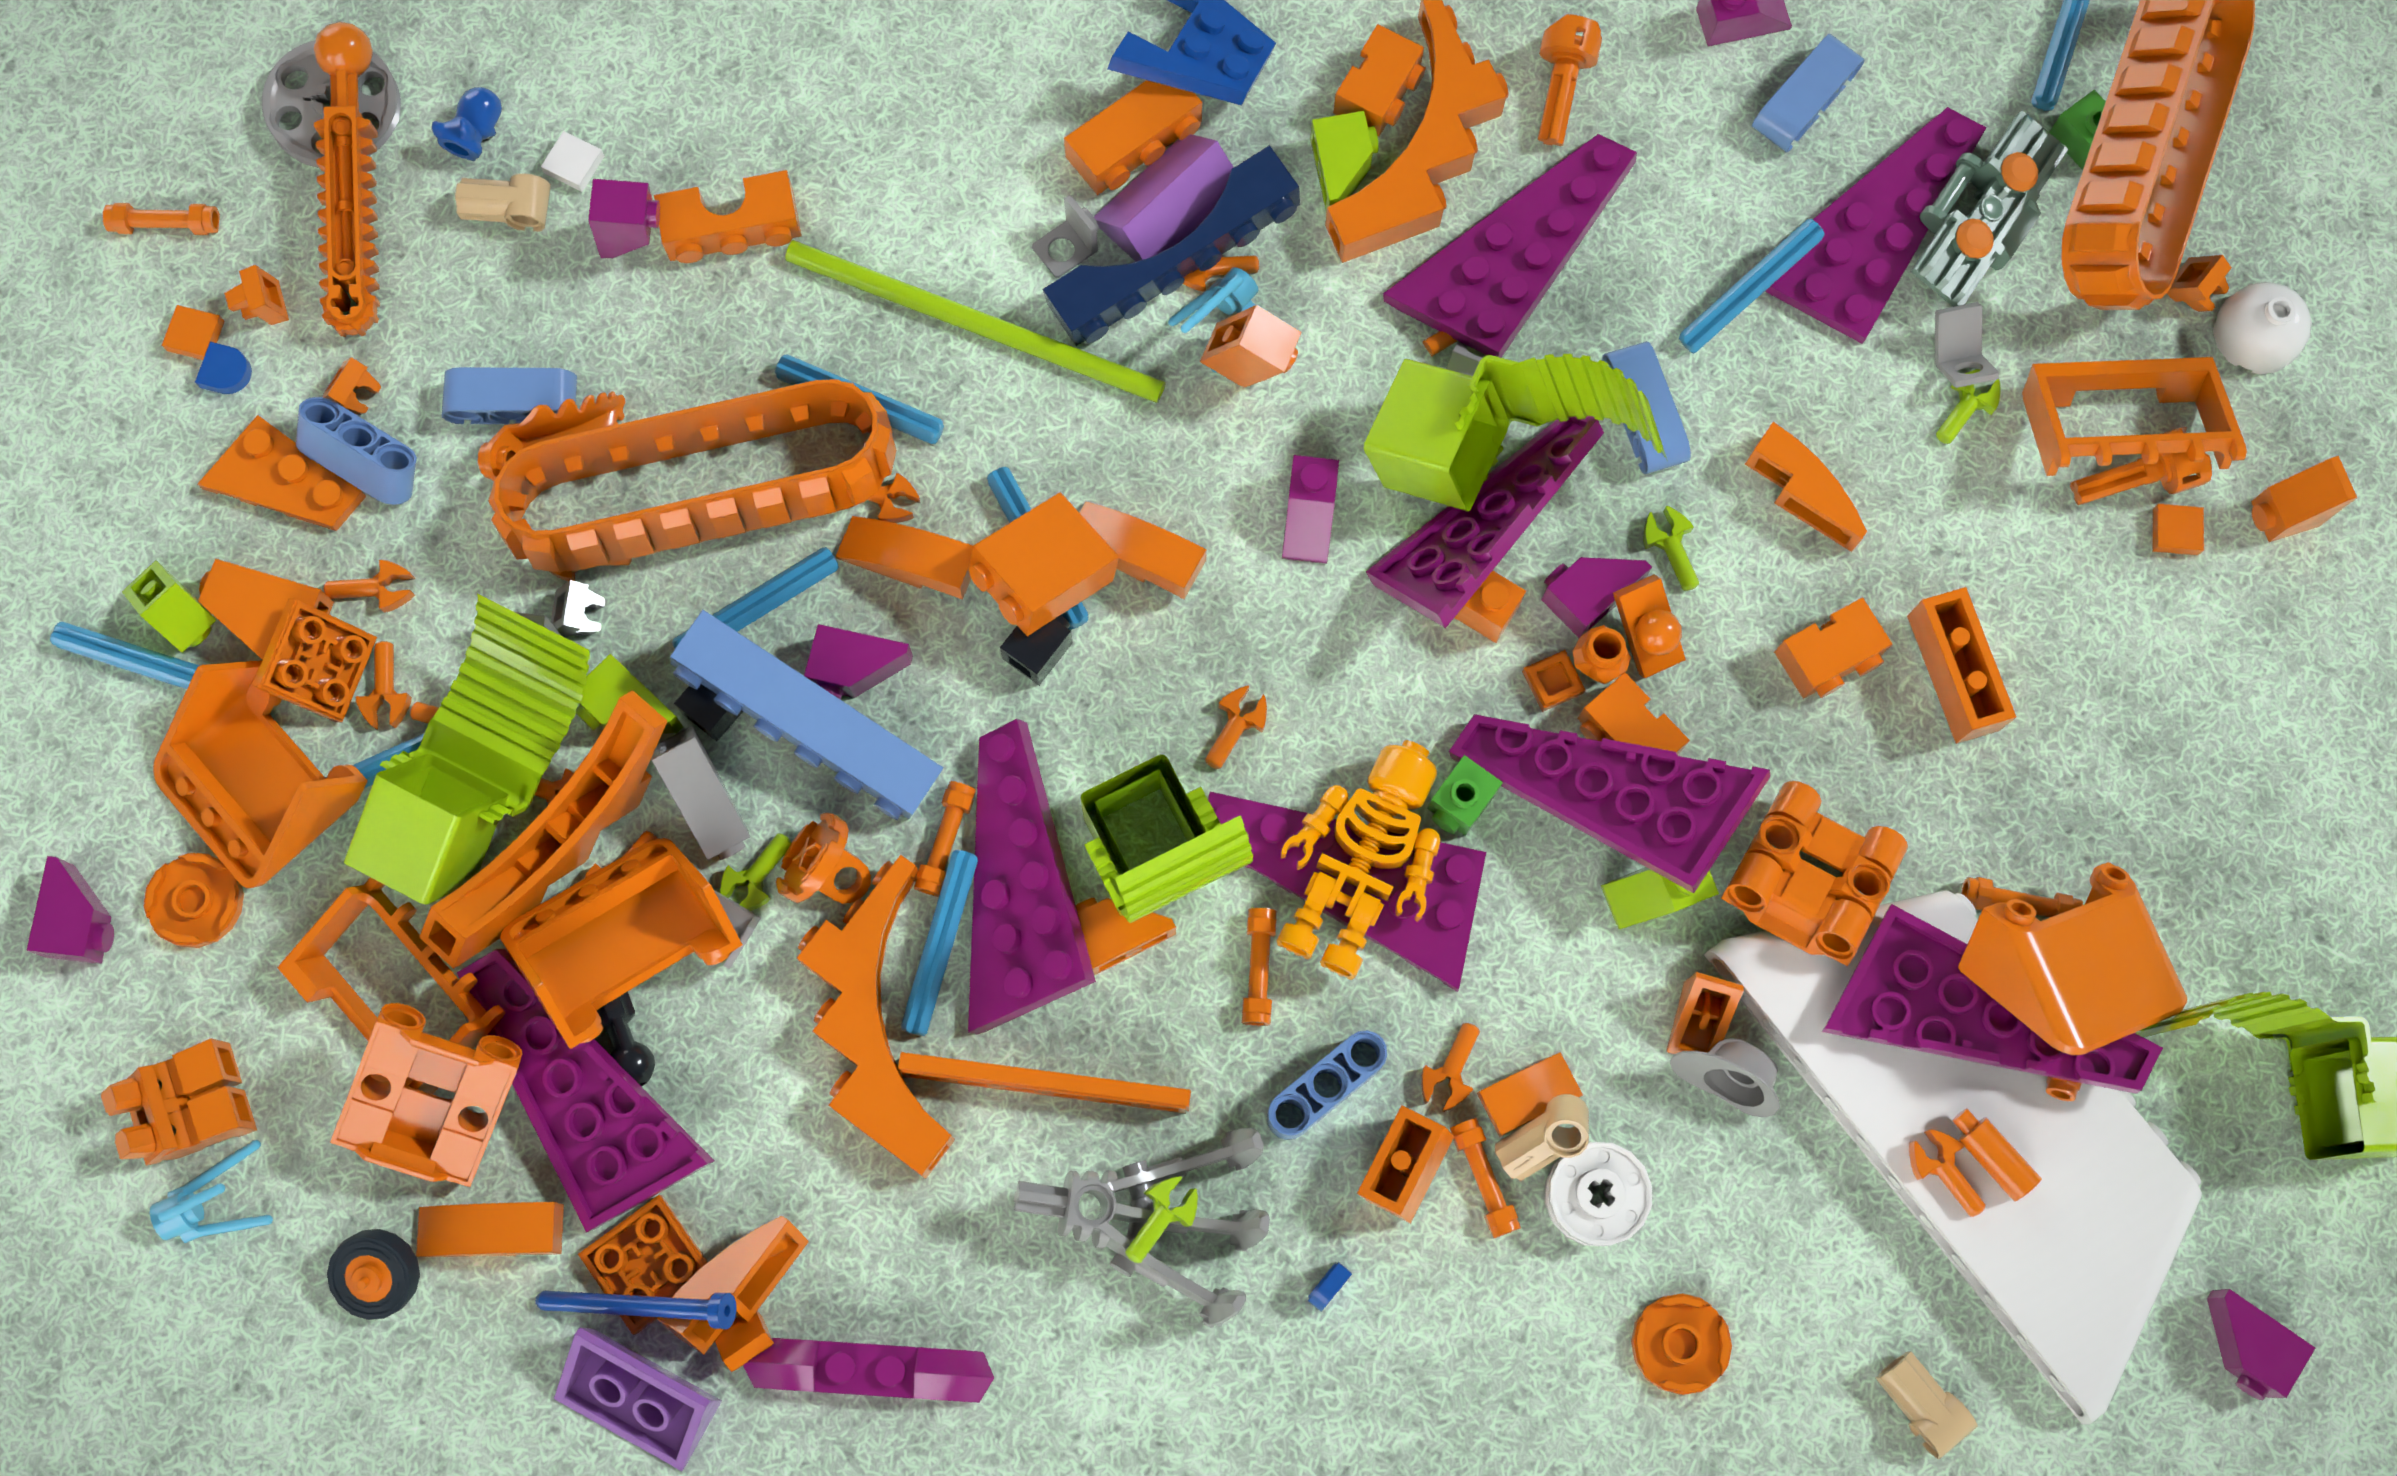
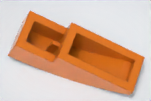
M1772 422L1745 465L1783 488L1774 502L1776 505L1852 552L1867 533L1856 507L1839 481L1822 461L1796 437L1775 422Z
M1087 501L1084 503L1079 513L1119 556L1116 569L1143 583L1145 580H1148L1185 599L1206 562L1207 549L1129 514Z
M852 516L835 557L836 559L921 589L922 586H926L963 600L971 581L969 565L973 545L902 524Z
M516 1202L419 1207L416 1257L562 1254L564 1204L557 1202Z
M780 1216L754 1229L725 1248L701 1267L672 1298L710 1300L711 1296L716 1292L731 1293L736 1301V1315L749 1322L809 1241L787 1218ZM656 1317L677 1338L705 1355L723 1331V1329L712 1328L708 1320Z

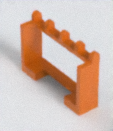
M2213 357L2032 364L2022 395L2046 476H2056L2059 467H2069L2071 457L2095 456L2099 466H2109L2112 462V455L2141 454L2145 464H2156L2159 453L2187 452L2190 462H2202L2205 452L2213 451L2219 469H2229L2232 461L2244 460L2246 457V444ZM2156 388L2159 403L2195 402L2206 431L2200 433L2065 438L2056 407H2070L2076 391Z
M371 877L364 885L347 887L277 967L307 1003L331 997L369 1041L377 1016L324 955L361 912L370 905L467 1017L469 1023L463 1024L449 1041L475 1049L479 1040L486 1036L506 1013L500 1005H496L488 1011L481 1006L470 993V990L478 982L476 977L472 973H467L458 979L439 955L419 938L420 934L410 924L409 920L416 913L417 909L411 902H407L397 909L382 891L385 885ZM371 1074L378 1081H389L382 1075ZM408 1077L405 1082L411 1088L434 1094L439 1088Z

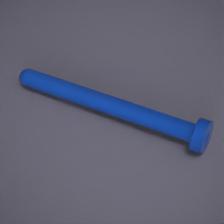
M545 1290L539 1293L535 1300L536 1305L544 1311L708 1320L709 1325L714 1329L730 1328L736 1317V1301L731 1293L720 1292L714 1293L710 1300Z

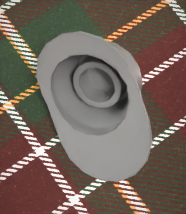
M1726 1039L1719 1041L1708 1053L1682 1051L1674 1054L1670 1060L1672 1070L1681 1079L1708 1093L1719 1096L1743 1113L1757 1117H1769L1775 1115L1780 1108L1779 1098L1773 1090L1778 1072L1776 1063L1763 1051L1743 1040Z

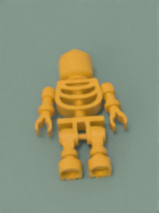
M1404 740L1402 745H1387L1382 748L1367 779L1369 789L1373 793L1358 788L1350 800H1348V792L1344 787L1339 785L1331 786L1320 799L1321 804L1313 815L1308 813L1302 820L1304 825L1302 830L1285 842L1281 851V858H1286L1287 851L1291 847H1299L1301 843H1305L1303 846L1305 856L1297 862V870L1302 869L1309 862L1313 847L1319 837L1325 838L1330 832L1328 825L1337 814L1338 817L1334 827L1335 839L1341 848L1353 858L1351 859L1352 862L1347 865L1323 853L1321 854L1316 868L1338 879L1322 872H1314L1304 893L1308 895L1303 908H1297L1293 916L1296 923L1295 925L1291 923L1284 924L1276 940L1278 946L1286 948L1287 951L1293 952L1297 956H1302L1307 960L1310 959L1319 942V938L1312 932L1314 929H1320L1323 922L1320 916L1325 906L1332 909L1336 901L1348 906L1345 916L1351 918L1347 928L1341 929L1337 936V939L1340 941L1339 945L1328 944L1320 963L1322 967L1328 968L1331 972L1353 980L1363 962V959L1356 952L1357 950L1362 951L1367 940L1363 937L1369 925L1375 926L1384 904L1380 903V899L1364 891L1387 901L1393 889V886L1368 875L1369 869H1371V866L1380 869L1401 867L1408 861L1412 850L1415 851L1412 865L1406 866L1404 876L1408 878L1405 890L1398 898L1395 913L1397 917L1400 916L1403 912L1402 903L1407 900L1409 901L1412 894H1414V902L1419 907V913L1416 914L1414 919L1418 922L1422 918L1426 909V897L1424 896L1426 885L1431 884L1433 881L1434 872L1430 869L1440 845V836L1436 830L1426 828L1417 833L1421 817L1408 810L1418 809L1424 804L1437 777L1436 766L1427 758L1429 751L1425 747L1413 741ZM1354 811H1357L1361 817L1370 823L1368 825L1363 823ZM1345 824L1349 826L1352 832L1362 838L1359 842L1360 845L1348 836ZM1387 831L1393 832V833H1397V834H1406V835H1405V836H1391V835H1387V833H1388ZM1380 847L1388 850L1402 849L1400 853L1394 855L1376 853L1379 852ZM1345 881L1357 887L1353 897L1340 892Z

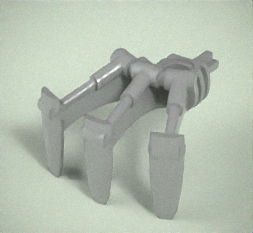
M1240 1128L1225 1133L1226 1138L1221 1139L1223 1146L1221 1149L1185 1160L1179 1157L1147 1167L1146 1160L1122 1167L1125 1178L1118 1179L1115 1171L1106 1170L1100 1180L1098 1173L1094 1171H1086L1080 1180L1079 1173L1070 1170L1065 1177L1063 1187L1018 1181L1017 1191L1014 1195V1211L1059 1217V1236H1067L1072 1230L1076 1241L1085 1242L1091 1235L1095 1248L1103 1249L1108 1247L1116 1252L1110 1262V1265L1115 1270L1128 1277H1131L1133 1272L1136 1271L1162 1287L1170 1286L1204 1306L1200 1312V1316L1204 1318L1202 1321L1204 1325L1210 1328L1214 1326L1221 1327L1224 1322L1240 1312L1246 1301L1245 1292L1228 1290L1224 1287L1221 1290L1215 1288L1211 1292L1179 1274L1149 1253L1141 1263H1135L1126 1256L1125 1251L1154 1212L1152 1200L1144 1195V1192L1149 1187L1165 1179L1179 1176L1184 1177L1188 1171L1223 1160H1227L1229 1168L1235 1166L1236 1171L1247 1168L1263 1153L1262 1138L1254 1128ZM1129 1188L1132 1199L1131 1206L1116 1203L1114 1193ZM1084 1193L1095 1196L1100 1203V1214L1096 1220L1085 1218L1079 1210V1200ZM1240 1210L1239 1214H1233L1232 1221L1195 1217L1192 1226L1184 1227L1179 1221L1171 1222L1164 1232L1187 1234L1188 1231L1230 1235V1245H1234L1235 1250L1247 1251L1248 1248L1254 1247L1267 1236L1270 1217L1263 1210ZM1111 1219L1129 1222L1127 1236L1125 1237L1108 1222Z

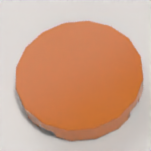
M187 853L178 856L179 859L173 860L169 864L165 863L155 871L145 892L144 910L146 917L150 919L153 930L159 937L180 947L200 948L218 942L233 929L242 913L244 898L242 885L219 859L209 854Z
M1682 1293L1660 1297L1644 1308L1634 1324L1631 1345L1635 1363L1648 1381L1663 1391L1684 1395L1702 1392L1722 1376L1729 1365L1732 1343L1728 1325L1723 1317L1711 1307L1712 1305L1702 1298Z

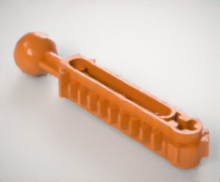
M339 21L326 25L317 34L314 44L316 62L324 72L330 75L331 107H323L324 118L314 122V128L322 138V140L316 142V147L321 154L325 155L316 159L318 167L321 171L325 172L317 176V182L322 188L326 189L317 194V199L322 205L326 206V208L318 211V217L323 223H326L325 226L318 228V233L323 240L327 241L318 246L319 252L323 257L327 258L326 261L319 263V268L325 275H328L327 278L319 281L320 287L325 292H328L326 296L320 298V304L323 306L324 311L322 318L328 325H332L340 336L346 337L347 335L353 336L358 334L364 336L366 331L379 321L377 308L380 307V302L371 293L379 290L380 286L376 279L370 276L379 272L378 265L375 261L370 260V258L379 255L377 247L370 243L371 240L378 238V232L373 226L369 225L378 220L375 211L369 208V206L377 203V198L372 191L368 190L377 186V181L373 175L368 173L376 169V163L372 157L367 156L377 152V147L371 139L378 137V132L371 121L364 119L359 112L358 77L370 67L373 56L370 39L363 30L355 25ZM346 292L350 294L351 298L358 306L351 307V299ZM350 311V314H348V315H344V313H343V312Z

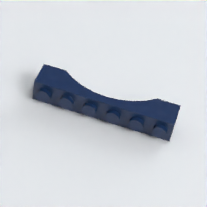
M1269 145L1232 168L1225 190L1212 212L1196 230L1178 244L1153 257L1130 264L1104 267L1080 265L1042 289L1047 305L1075 346L1084 341L1093 343L1108 332L1109 326L1123 317L1124 319H1131L1145 309L1147 302L1159 294L1168 295L1176 291L1184 283L1185 279L1183 277L1189 273L1196 271L1198 268L1200 271L1212 268L1221 260L1222 254L1236 245L1237 247L1248 245L1257 238L1261 229L1272 222L1278 224L1290 218L1296 212L1297 206L1300 205L1299 186Z

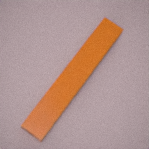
M905 1052L900 1053L898 1070L904 1077L1185 1114L1186 1111L1189 1112L1190 1089Z

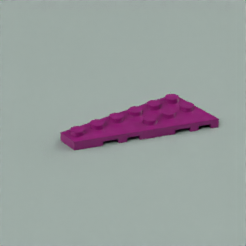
M1949 107L1944 109L1813 219L1823 229L1824 237L1765 292L1863 344L1929 230L1921 222L1920 214L1926 206L1933 205L1956 171V162L1961 154H1972L1987 127Z
M1597 134L1384 292V302L1438 331L1449 334L1453 339L1485 355L1502 358L1636 163L1637 152Z
M1576 416L1568 417V421L1560 422L1559 419L1555 420L1488 474L1470 511L1447 506L1368 569L1366 574L1372 584L1446 628L1604 434L1599 421L1592 416H1587L1586 419H1577Z
M1477 714L1473 715L1449 750L1451 759L1459 763L1464 755L1502 781L1501 787L1692 893H1695L1770 778V769L1752 766V770L1729 766L1726 764V761L1708 758L1707 761L1678 756L1674 751L1604 738L1602 741L1580 738L1577 733L1562 730L1559 733L1532 729L1529 724Z
M1015 719L979 737L975 855L978 862L974 872L968 1018V1033L976 1035L987 1032L1096 982L1028 724L1020 719Z
M1215 792L1209 793L1208 801L1221 825L1241 815L1253 853V862L1245 867L1251 868L1276 883L1277 886L1305 901L1308 895L1304 893L1314 872H1322L1338 879L1316 868L1322 853L1347 865L1352 862L1351 859L1353 857L1347 854L1335 839L1334 827L1337 819H1332L1328 825L1330 828L1328 835L1325 838L1319 837L1307 865L1297 870V862L1305 856L1303 851L1305 843H1301L1299 847H1291L1287 851L1286 858H1281V851L1285 842L1302 830L1304 827L1302 820L1308 813ZM1345 824L1348 836L1360 845L1359 842L1362 838L1352 832L1349 826ZM1387 831V832H1388L1387 835H1391V836H1405V835H1406V834H1397V833H1393V832ZM1440 842L1437 856H1434L1430 869L1434 872L1433 881L1431 884L1426 885L1424 894L1426 897V909L1418 922L1414 919L1416 914L1419 913V907L1414 902V894H1412L1409 901L1407 900L1402 903V914L1397 917L1395 913L1398 898L1405 890L1408 878L1404 876L1406 866L1412 865L1415 851L1412 850L1408 861L1401 867L1380 869L1371 866L1368 875L1393 886V889L1387 901L1364 891L1380 899V903L1384 904L1375 926L1369 925L1364 937L1395 953L1419 970L1422 969L1458 992L1487 852ZM1380 847L1379 852L1376 853L1394 855L1400 853L1402 849L1388 850ZM1345 881L1340 892L1353 897L1357 887ZM1337 901L1332 909L1325 906L1323 913L1345 926H1348L1351 919L1345 916L1348 906Z
M1893 904L1885 912L1822 1030L1825 1033L2135 1094L2142 1091L2163 1047L2133 1033L2083 1055H2070L2058 1051L1959 970L1958 965L1967 947L1965 942Z
M505 948L495 949L457 972L459 979L467 973H472L476 977L478 982L470 990V993L486 1011L496 1005H500L506 1012L504 1017L487 1035H496L509 1039L522 1050V1057L512 1085L586 1233L599 1228L715 1162L595 1039L586 1043H580L572 1049L568 1047Z

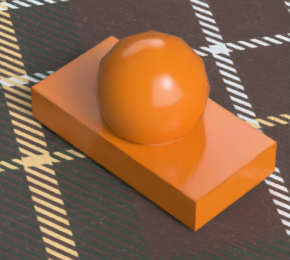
M1653 574L1613 592L1640 676L1643 678L1650 677L1686 660L1680 642L1682 626L1676 616L1671 613L1660 577Z

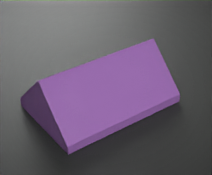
M1190 134L1182 141L1178 139L1158 160L1149 165L1100 210L1094 218L1099 229L1135 262L1153 257L1175 246L1198 228L1214 209L1225 190L1231 170L1234 167L1218 141Z
M579 1328L574 1334L554 1399L680 1471H683L722 1402V1400L595 1329Z

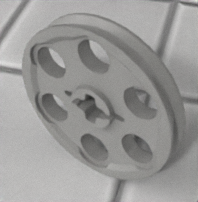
M315 40L289 51L272 68L263 88L262 111L266 125L280 147L299 162L319 168L316 164V159L325 155L315 151L316 141L321 136L314 128V122L324 118L323 103L331 102L330 75L324 72L316 62L314 53ZM373 52L370 67L358 77L359 112L364 119L374 118L379 121L378 137L371 139L378 151L396 128L400 116L401 98L397 83L389 68ZM302 71L308 74L307 82L301 88L289 89L285 87V80L292 72ZM377 77L385 81L384 88L379 94L369 96L362 93V85L369 78ZM288 112H298L302 115L301 123L293 130H283L279 127L281 117Z

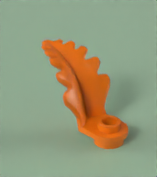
M611 391L608 397L605 392L598 394L595 402L594 396L588 395L583 399L579 409L573 399H566L555 414L547 405L535 406L521 423L504 425L489 442H485L480 447L478 466L484 477L494 481L504 463L523 448L541 441L617 425V420L622 421L625 417L623 413L625 398L623 395H616L614 391Z

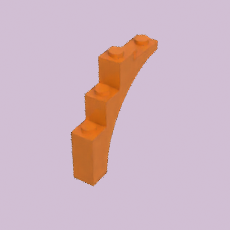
M1421 0L1418 20L1428 46L1432 75L1430 100L1423 121L1408 147L1385 173L1359 192L1327 207L1325 226L1342 263L1440 227L1443 211L1447 205L1444 193L1437 183L1471 171L1478 147L1470 127L1502 116L1505 100L1509 96L1507 83L1503 75L1495 73L1489 59L1475 64L1468 42L1462 43L1456 31L1457 20L1450 5L1444 6L1442 0Z
M633 690L621 696L590 752L554 799L518 838L493 861L461 887L431 906L419 938L455 969L498 941L501 932L510 922L540 905L549 885L581 866L589 859L600 831L640 805L652 778L646 769L667 724V720Z
M900 855L894 864L887 861L880 868L872 881V884L876 887L865 901L858 899L849 908L843 918V922L846 924L841 931L828 920L820 928L816 925L813 926L799 943L798 949L801 950V953L797 959L804 967L841 993L836 1001L833 998H829L821 1006L814 1017L817 1026L812 1032L857 1066L852 1074L849 1071H845L833 1085L829 1094L834 1098L828 1106L926 1179L955 1139L923 1109L905 1084L890 1051L882 1016L881 973L887 939L900 905L914 885L918 873L916 865Z

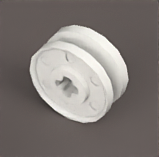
M1590 1142L1580 1155L1572 1158L1560 1157L1552 1165L1545 1181V1205L1551 1221L1565 1237L1586 1246H1611L1630 1239L1644 1225L1652 1207V1184L1645 1166L1631 1151L1614 1143ZM1603 1183L1606 1186L1603 1195L1609 1200L1607 1204L1602 1202L1593 1206L1590 1203L1593 1194L1588 1190L1589 1184L1597 1186Z

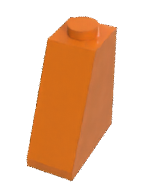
M216 558L211 570L207 571L202 577L199 586L200 597L198 602L262 660L288 599H298L327 614H330L334 604L321 589Z

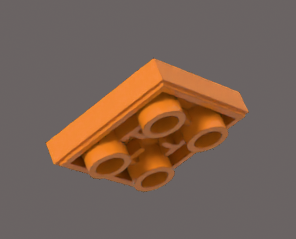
M288 599L252 686L331 721L342 723L377 637L298 599Z
M660 1194L578 1254L604 1294L672 1298L701 1267L708 1263ZM620 1315L633 1335L638 1334L657 1320L656 1317Z

